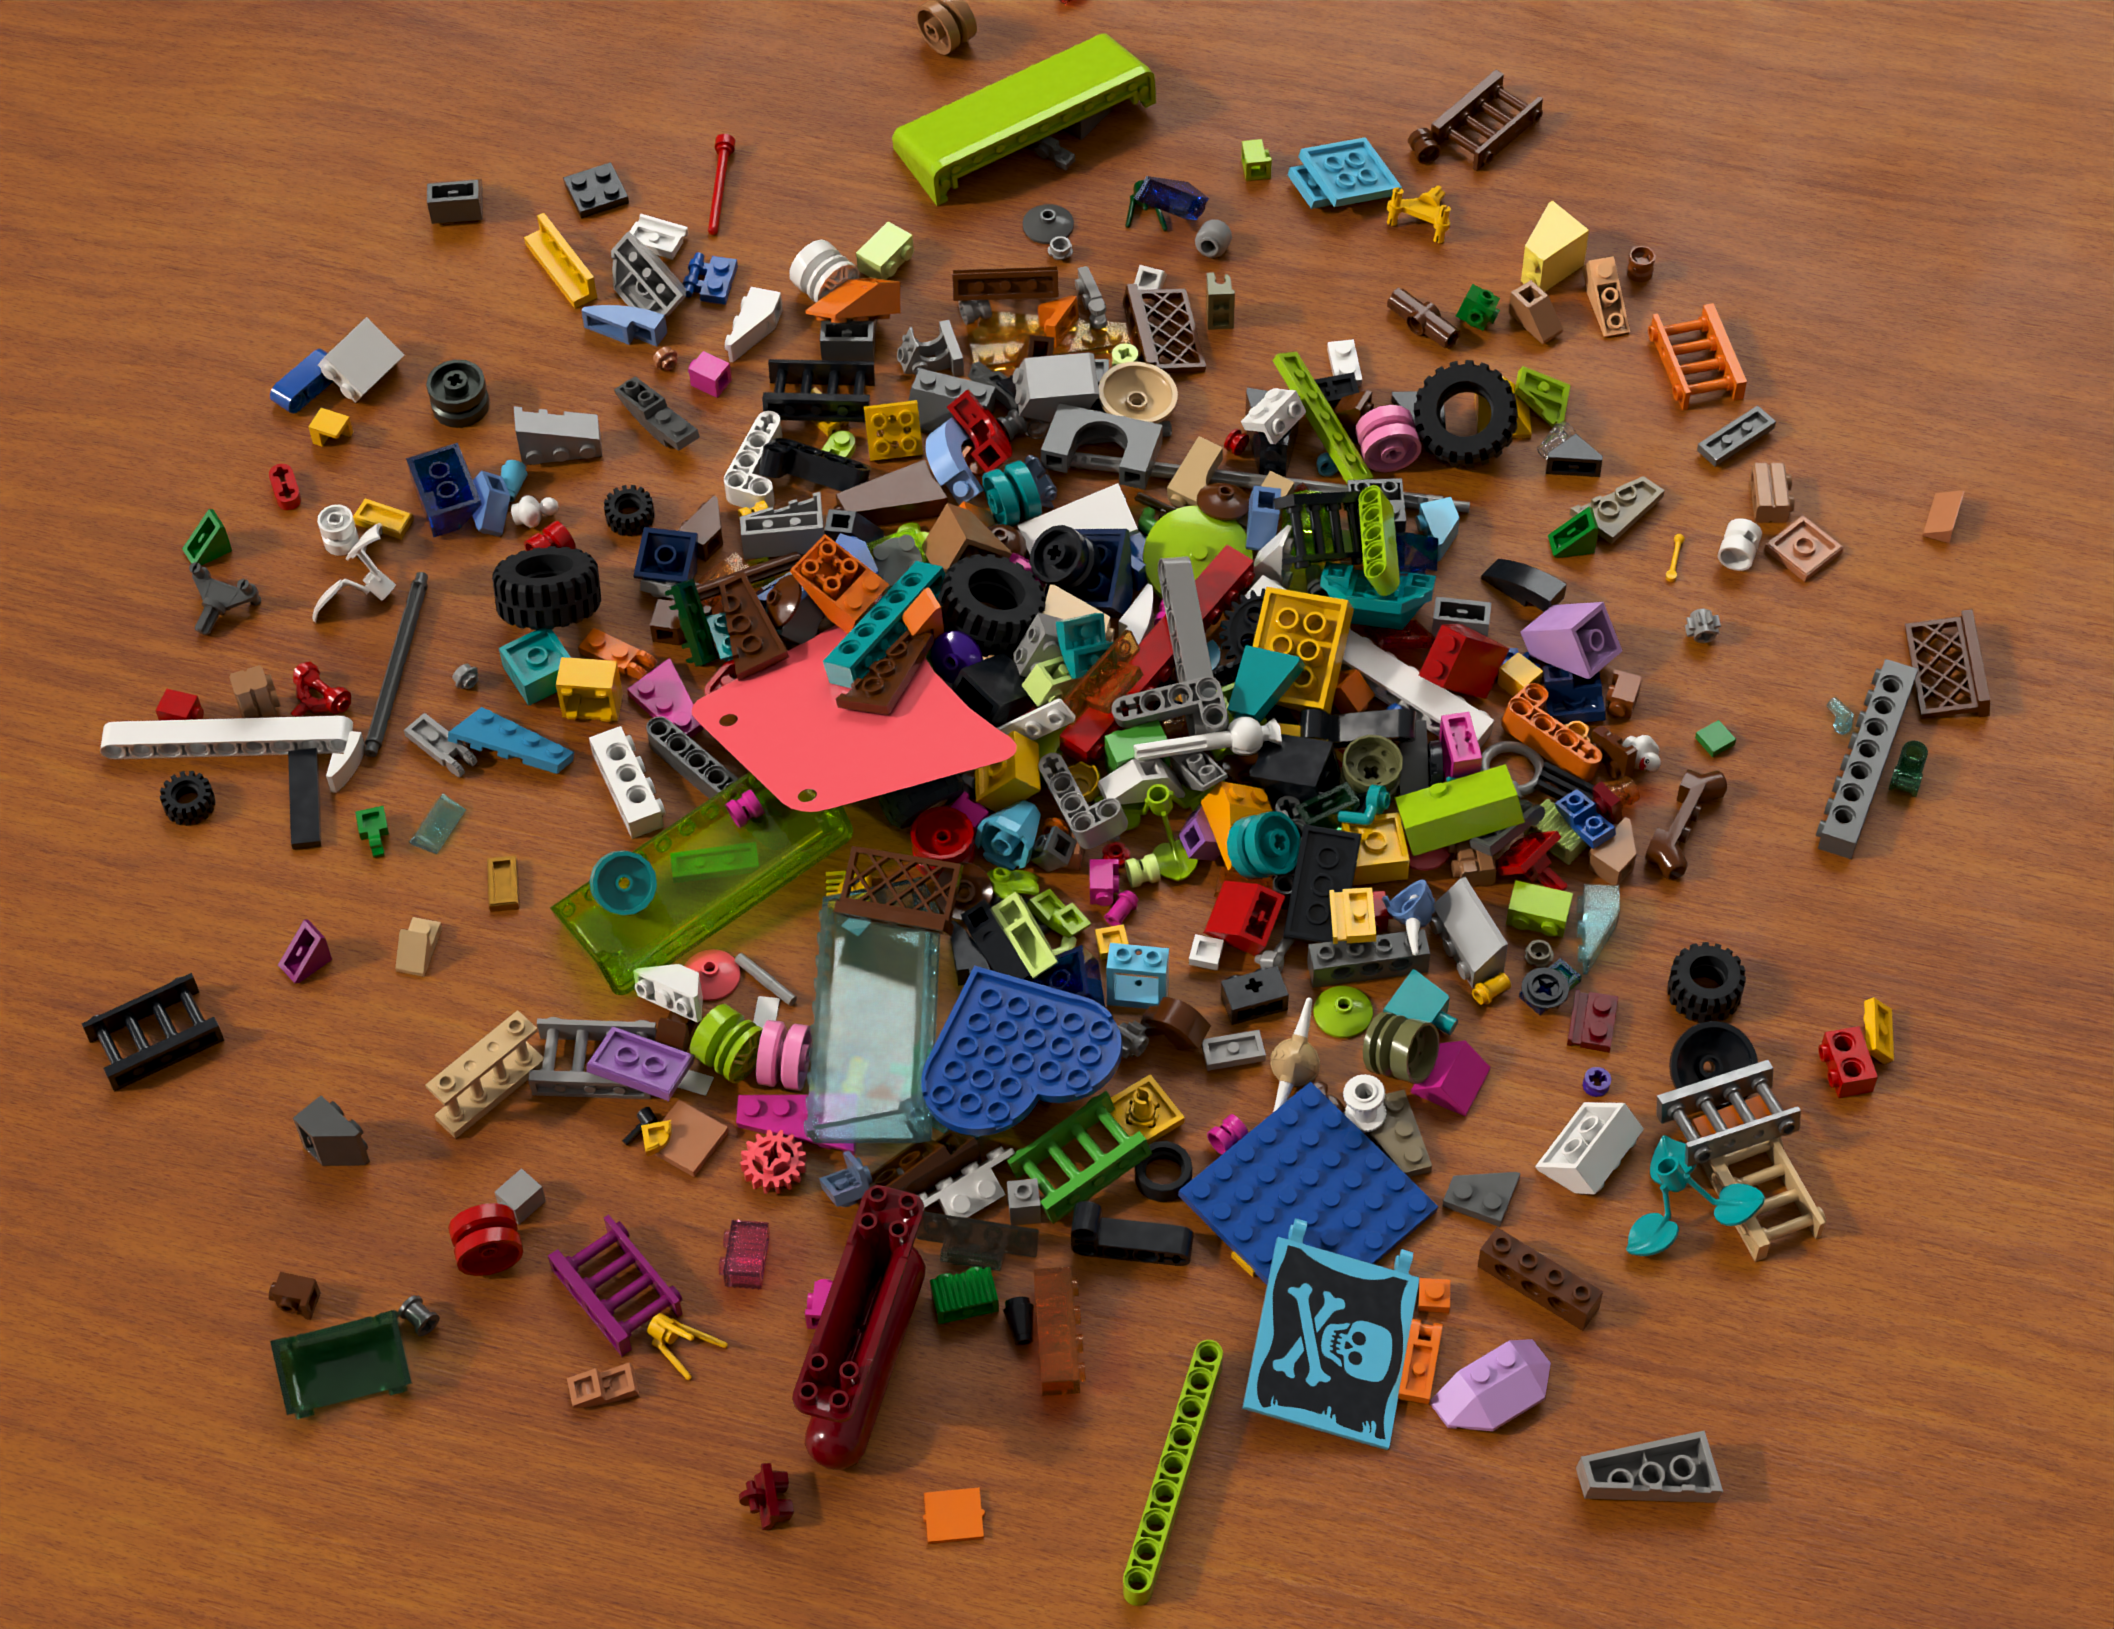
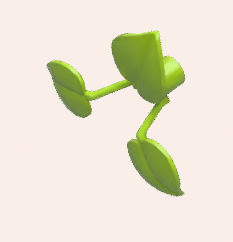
M1155 784L1148 789L1147 798L1144 799V802L1121 804L1128 820V827L1125 831L1136 828L1140 823V815H1146L1149 807L1153 814L1162 816L1169 843L1159 844L1152 852L1156 856L1161 876L1175 881L1184 880L1195 871L1199 859L1188 858L1180 839L1174 841L1167 814L1173 808L1172 800L1182 808L1187 809L1191 807L1192 811H1194L1217 784L1205 791L1188 790L1182 784L1181 786L1186 793L1184 798L1176 797L1173 791H1169L1163 784ZM1103 796L1096 797L1094 799L1095 804L1103 800Z

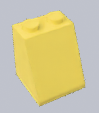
M1551 201L1546 207L1525 245L1521 276L1523 284L1532 280L1544 292L1584 266L1589 230L1554 201Z

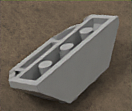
M627 232L611 250V258L613 259V288L628 306L651 310L666 317L686 297L684 285L655 253L630 232Z

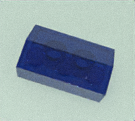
M458 443L406 458L412 483L433 537L459 530L482 503Z

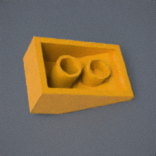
M1221 781L1201 801V805L1228 871L1237 872L1231 864L1227 851L1229 830L1237 820L1247 816L1270 812L1272 808L1264 789Z

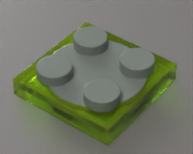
M914 527L867 543V547L878 568L879 576L890 584L888 590L915 561L928 563Z

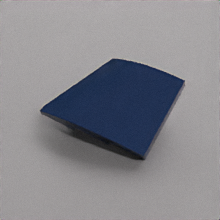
M1551 664L1543 667L1544 688L1548 691V699L1546 701L1547 714L1562 724H1568L1572 721L1594 722L1606 720L1599 672L1593 677L1586 679Z

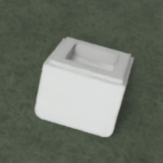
M1139 265L1134 284H1137L1138 290L1161 289L1167 274L1163 270Z

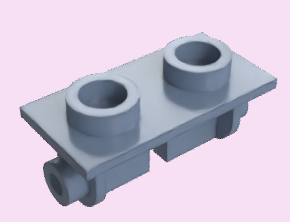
M1029 455L1025 458L1024 464L1034 479L1041 505L1053 509L1054 506L1051 500L1057 497V488L1049 475L1044 474L1046 470L1039 458Z

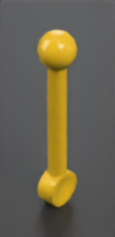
M1677 534L1674 537L1676 544L1671 567L1666 573V580L1669 582H1674L1677 578L1675 570L1681 544L1685 541L1682 534Z

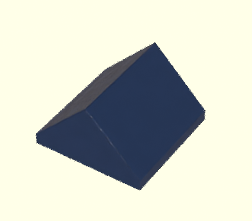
M644 527L633 575L634 578L681 583L692 579L697 573L698 533Z

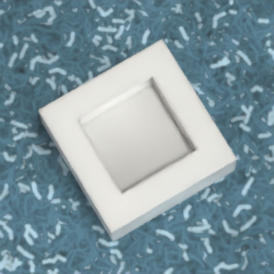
M1195 934L1189 956V965L1218 970L1224 940Z

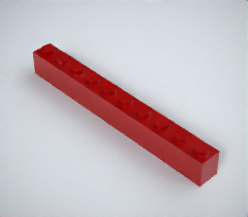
M1226 545L1195 580L1205 633L1211 624L1215 625L1220 620L1223 610L1227 606H1231L1232 601L1235 602L1237 600L1239 592L1243 587L1247 588L1255 577L1254 560L1229 545ZM1166 614L1078 713L1075 721L1070 723L1059 735L1061 751L1078 762L1082 761L1088 765L1093 760H1098L1105 750V736L1114 731L1122 730V727L1116 723L1112 714L1113 702L1122 696L1155 689L1161 682H1166L1169 679L1176 665ZM1128 708L1123 709V717L1129 716Z

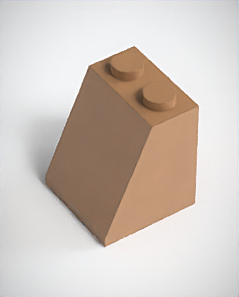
M949 503L944 507L921 546L929 563L942 566L945 574L953 564L965 557L970 559L972 555L980 554L982 557L992 554L996 558H1002V556L1010 558L1012 552L970 510Z

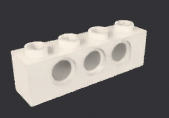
M621 726L589 737L594 759L631 838L633 839L663 828L662 816L666 814L665 808L660 798L657 800L654 798L653 794L656 793L651 778H645L643 774L646 770L641 757H635L633 753L636 749L630 735L625 736Z

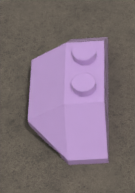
M1533 1339L1509 1340L1459 1370L1430 1400L1429 1404L1447 1428L1457 1429V1427L1470 1430L1494 1431L1545 1400L1551 1363Z

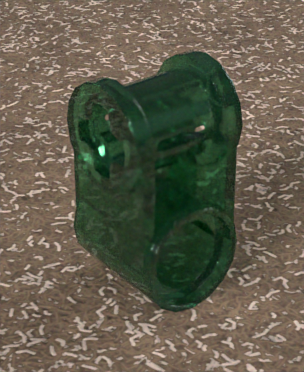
M1912 740L1904 744L1897 766L1894 768L1888 790L1893 791L1897 789L1911 793L1912 797H1917L1928 755L1927 747L1922 742Z

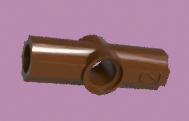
M1397 288L1392 292L1391 297L1387 301V307L1404 318L1409 329L1414 334L1422 335L1424 333L1444 349H1450L1455 345L1460 337V330L1442 318L1439 309L1433 303L1427 301L1423 304L1404 289Z

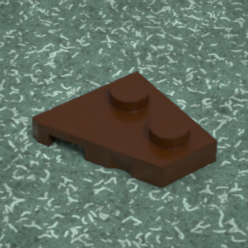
M1602 725L1593 729L1590 742L1601 751V761L1606 766L1609 775L1612 778H1616L1622 786L1632 782L1638 751L1636 747L1631 745L1625 748L1621 745L1623 743L1622 738L1612 734Z

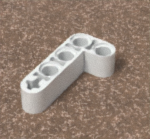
M765 411L758 415L724 476L726 499L729 503L743 508H752L757 502L764 500L768 508L774 507L772 482L759 473L763 446L776 438H782L781 421L777 413Z

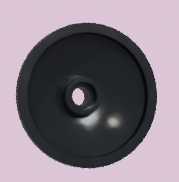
M1708 1021L1690 1027L1678 1038L1670 1055V1076L1675 1089H1679L1756 1064L1758 1059L1751 1041L1741 1030L1728 1023ZM1705 1062H1709L1711 1065V1070L1708 1073L1703 1068ZM1727 1102L1715 1106L1716 1110H1719L1731 1106L1732 1103Z

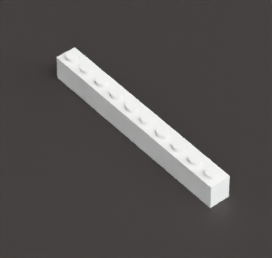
M1262 575L1245 597L1250 599L1251 590H1254L1256 595L1260 596L1262 588L1266 590V587L1286 589L1276 580H1270ZM1250 613L1247 616L1258 622L1260 615ZM1349 629L1340 671L1357 669L1374 692L1375 697L1389 706L1397 703L1402 709L1415 710L1416 720H1426L1427 730L1437 736L1440 733L1442 715L1469 711L1479 748H1481L1492 733L1494 719L1485 711L1478 710L1468 704L1461 696L1454 695L1446 689L1418 676L1420 672L1416 668L1404 664L1392 653L1385 652L1374 645L1370 639L1361 637Z

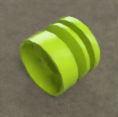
M720 1004L712 1009L697 1027L691 1040L690 1054H693L696 1059L708 1067L714 1066L717 1073L722 1076L724 1075L732 1083L740 1082L756 1068L759 1042L763 1028L757 1026L751 1020H744L742 1014L727 1004Z

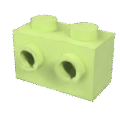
M887 222L856 252L858 270L870 278L887 280L896 273L897 269L905 261L912 257L914 253L912 234Z
M1063 656L1036 664L1023 682L1022 687L1037 706H1041L1056 699L1076 697L1083 691L1082 686L1089 676L1072 679Z

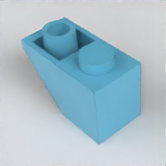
M1451 497L1420 503L1419 515L1415 517L1418 531H1423L1426 551L1431 552L1435 562L1442 559L1458 535L1460 517Z

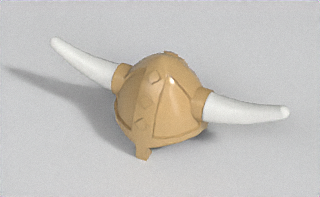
M1310 997L1306 999L1292 1038L1283 1040L1271 1053L1270 1065L1273 1074L1279 1080L1273 1112L1287 1101L1293 1086L1300 1087L1312 1082L1320 1069L1318 1053L1307 1042L1312 1009V998Z

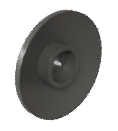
M1054 204L1036 206L1029 210L1023 218L1024 233L1029 239L1040 244H1050L1051 240L1058 236L1067 238L1074 228V220L1070 212Z

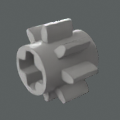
M1697 609L1690 614V617L1686 618L1687 624L1685 628L1687 637L1694 636V640L1698 643L1711 642L1719 634L1718 628L1721 627L1719 616H1712L1711 611L1708 609Z
M1136 1021L1133 1023L1129 1022L1128 1025L1126 1023L1120 1024L1118 1028L1122 1038V1057L1126 1059L1129 1056L1133 1057V1055L1139 1057L1149 1043V1038L1144 1033L1146 1027Z

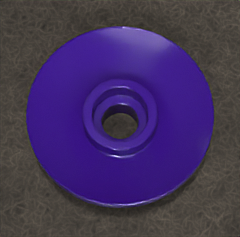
M947 631L941 634L934 641L931 649V660L936 672L944 680L952 684L962 668L983 660L982 652L976 641L960 631ZM950 657L955 660V664L951 661Z

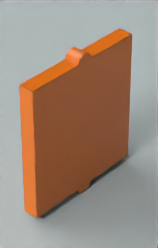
M980 1487L924 1493L926 1514L923 1515V1521L927 1526L928 1544L984 1539L982 1517L985 1516V1510L981 1509Z

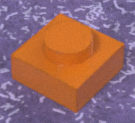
M1419 1278L1418 1311L1449 1313L1450 1280Z

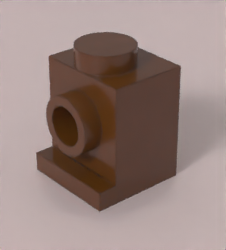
M280 1272L277 1282H273L270 1287L269 1300L275 1301L277 1307L286 1313L302 1312L305 1319L311 1320L321 1292L316 1279Z

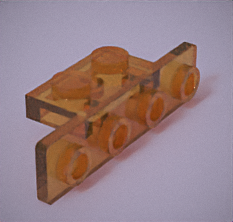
M1125 630L1063 698L1062 701L1076 716L1075 721L1068 725H1074L1089 707L1109 714L1112 711L1113 702L1119 697L1126 696L1142 678L1143 673L1140 667L1128 664L1140 651L1132 631Z

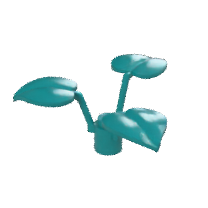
M1663 1135L1652 1157L1650 1175L1655 1183L1661 1185L1660 1189L1663 1193L1665 1215L1663 1217L1659 1213H1649L1640 1217L1633 1224L1629 1232L1626 1251L1632 1255L1650 1256L1666 1250L1673 1244L1678 1236L1679 1227L1675 1222L1669 1221L1671 1219V1208L1668 1192H1680L1686 1187L1687 1183L1711 1204L1717 1206L1714 1210V1216L1719 1223L1726 1226L1740 1225L1749 1220L1763 1206L1765 1197L1759 1189L1753 1186L1731 1184L1720 1191L1719 1199L1713 1198L1691 1178L1690 1173L1697 1164L1689 1167L1685 1164L1686 1144Z

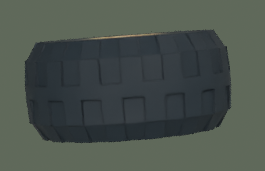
M958 773L879 795L878 803L891 825L904 829L912 826L921 813L935 807H946L956 800L964 791V780L961 774Z

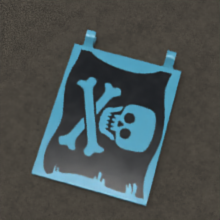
M1295 1218L1294 1225L1291 1224L1288 1239L1281 1237L1276 1239L1242 1409L1388 1450L1419 1284V1277L1409 1274L1413 1252L1401 1249L1400 1256L1397 1255L1395 1258L1394 1270L1303 1244L1307 1221Z

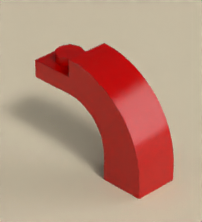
M969 389L947 406V409L971 438L975 446V451L971 455L985 472L998 468L1012 456V448L1003 429L991 412L983 408Z

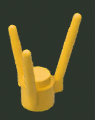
M663 1313L657 1314L651 1320L647 1329V1333L654 1338L652 1345L658 1348L687 1380H690L692 1376L666 1347V1343L673 1344L679 1336L693 1341L695 1336L722 1348L728 1347L726 1342L681 1324L674 1318L670 1319Z

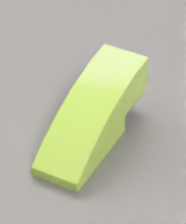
M1014 892L991 908L1033 979L1058 964L1047 939L1023 898L1018 893Z

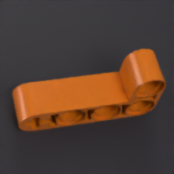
M1536 683L1526 685L1509 701L1501 721L1502 728L1558 768L1586 782L1593 780L1602 760L1601 751L1543 711L1548 699L1546 688Z

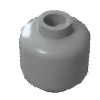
M1212 219L1206 221L1196 235L1195 246L1202 255L1208 258L1220 257L1230 245L1232 232L1229 226L1220 220Z

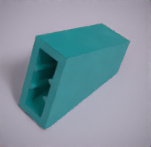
M1246 645L1227 710L1234 719L1251 717L1260 723L1302 673L1305 667L1304 662L1298 656Z

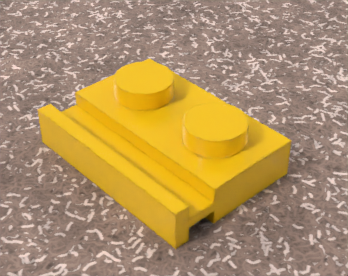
M1372 887L1343 889V892L1329 890L1333 944H1338V941H1347V943L1376 942Z

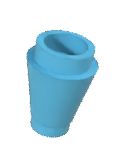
M507 460L505 465L501 467V476L510 494L509 502L515 500L528 475L526 465L517 460Z

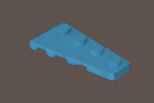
M483 707L479 708L448 732L449 742L456 744L459 740L471 743L470 748L482 751L483 747L498 751L497 756L506 759L518 757L523 759V764L556 774L573 762L574 758L573 751Z

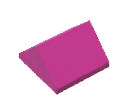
M1465 1040L1439 1043L1438 1057L1432 1072L1422 1083L1414 1084L1411 1093L1466 1117L1491 1067Z

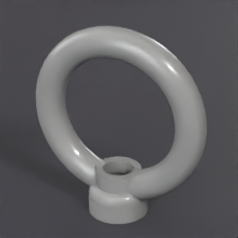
M1504 741L1493 744L1482 753L1481 771L1490 769L1491 760L1496 755L1506 752L1523 755L1534 766L1535 774L1529 782L1519 785L1516 781H1512L1520 802L1521 796L1536 791L1534 786L1545 764L1544 760L1536 751L1520 742Z

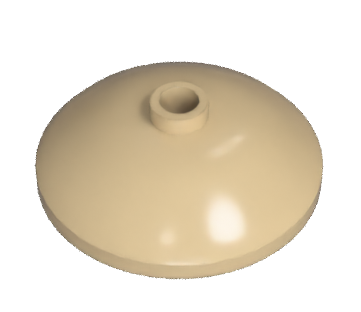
M1145 362L1118 364L1110 368L1099 382L1098 399L1100 405L1108 414L1158 424L1172 414L1177 404L1178 391L1173 379L1164 370Z

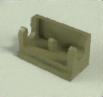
M1207 273L1206 315L1208 330L1234 329L1235 290H1232L1231 278L1228 274H1225L1224 284H1217L1215 274Z

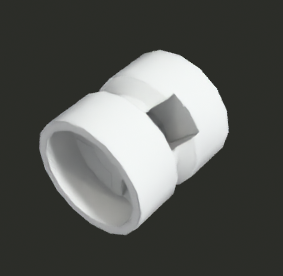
M331 505L320 512L317 522L325 549L330 554L336 556L348 554L359 541L351 510L343 505Z
M1734 519L1728 523L1724 540L1718 552L1719 561L1725 567L1732 570L1744 571L1752 566L1756 549H1758L1762 537L1761 528L1756 523L1747 519Z

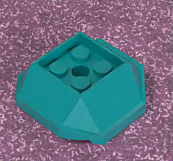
M1326 562L1321 575L1320 586L1328 593L1329 597L1344 599L1350 602L1354 608L1351 624L1403 630L1425 603L1432 600L1436 576L1408 572V576L1399 575L1400 584L1398 588L1390 595L1381 596L1365 577L1364 570L1353 569V565Z

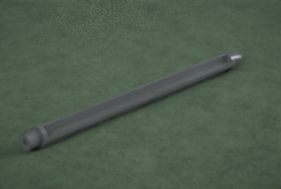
M417 572L415 580L411 583L406 601L407 604L402 615L369 732L365 740L366 748L364 753L369 757H376L378 749L382 747L387 722L402 676L403 666L406 662L419 611L428 587V575L424 572Z

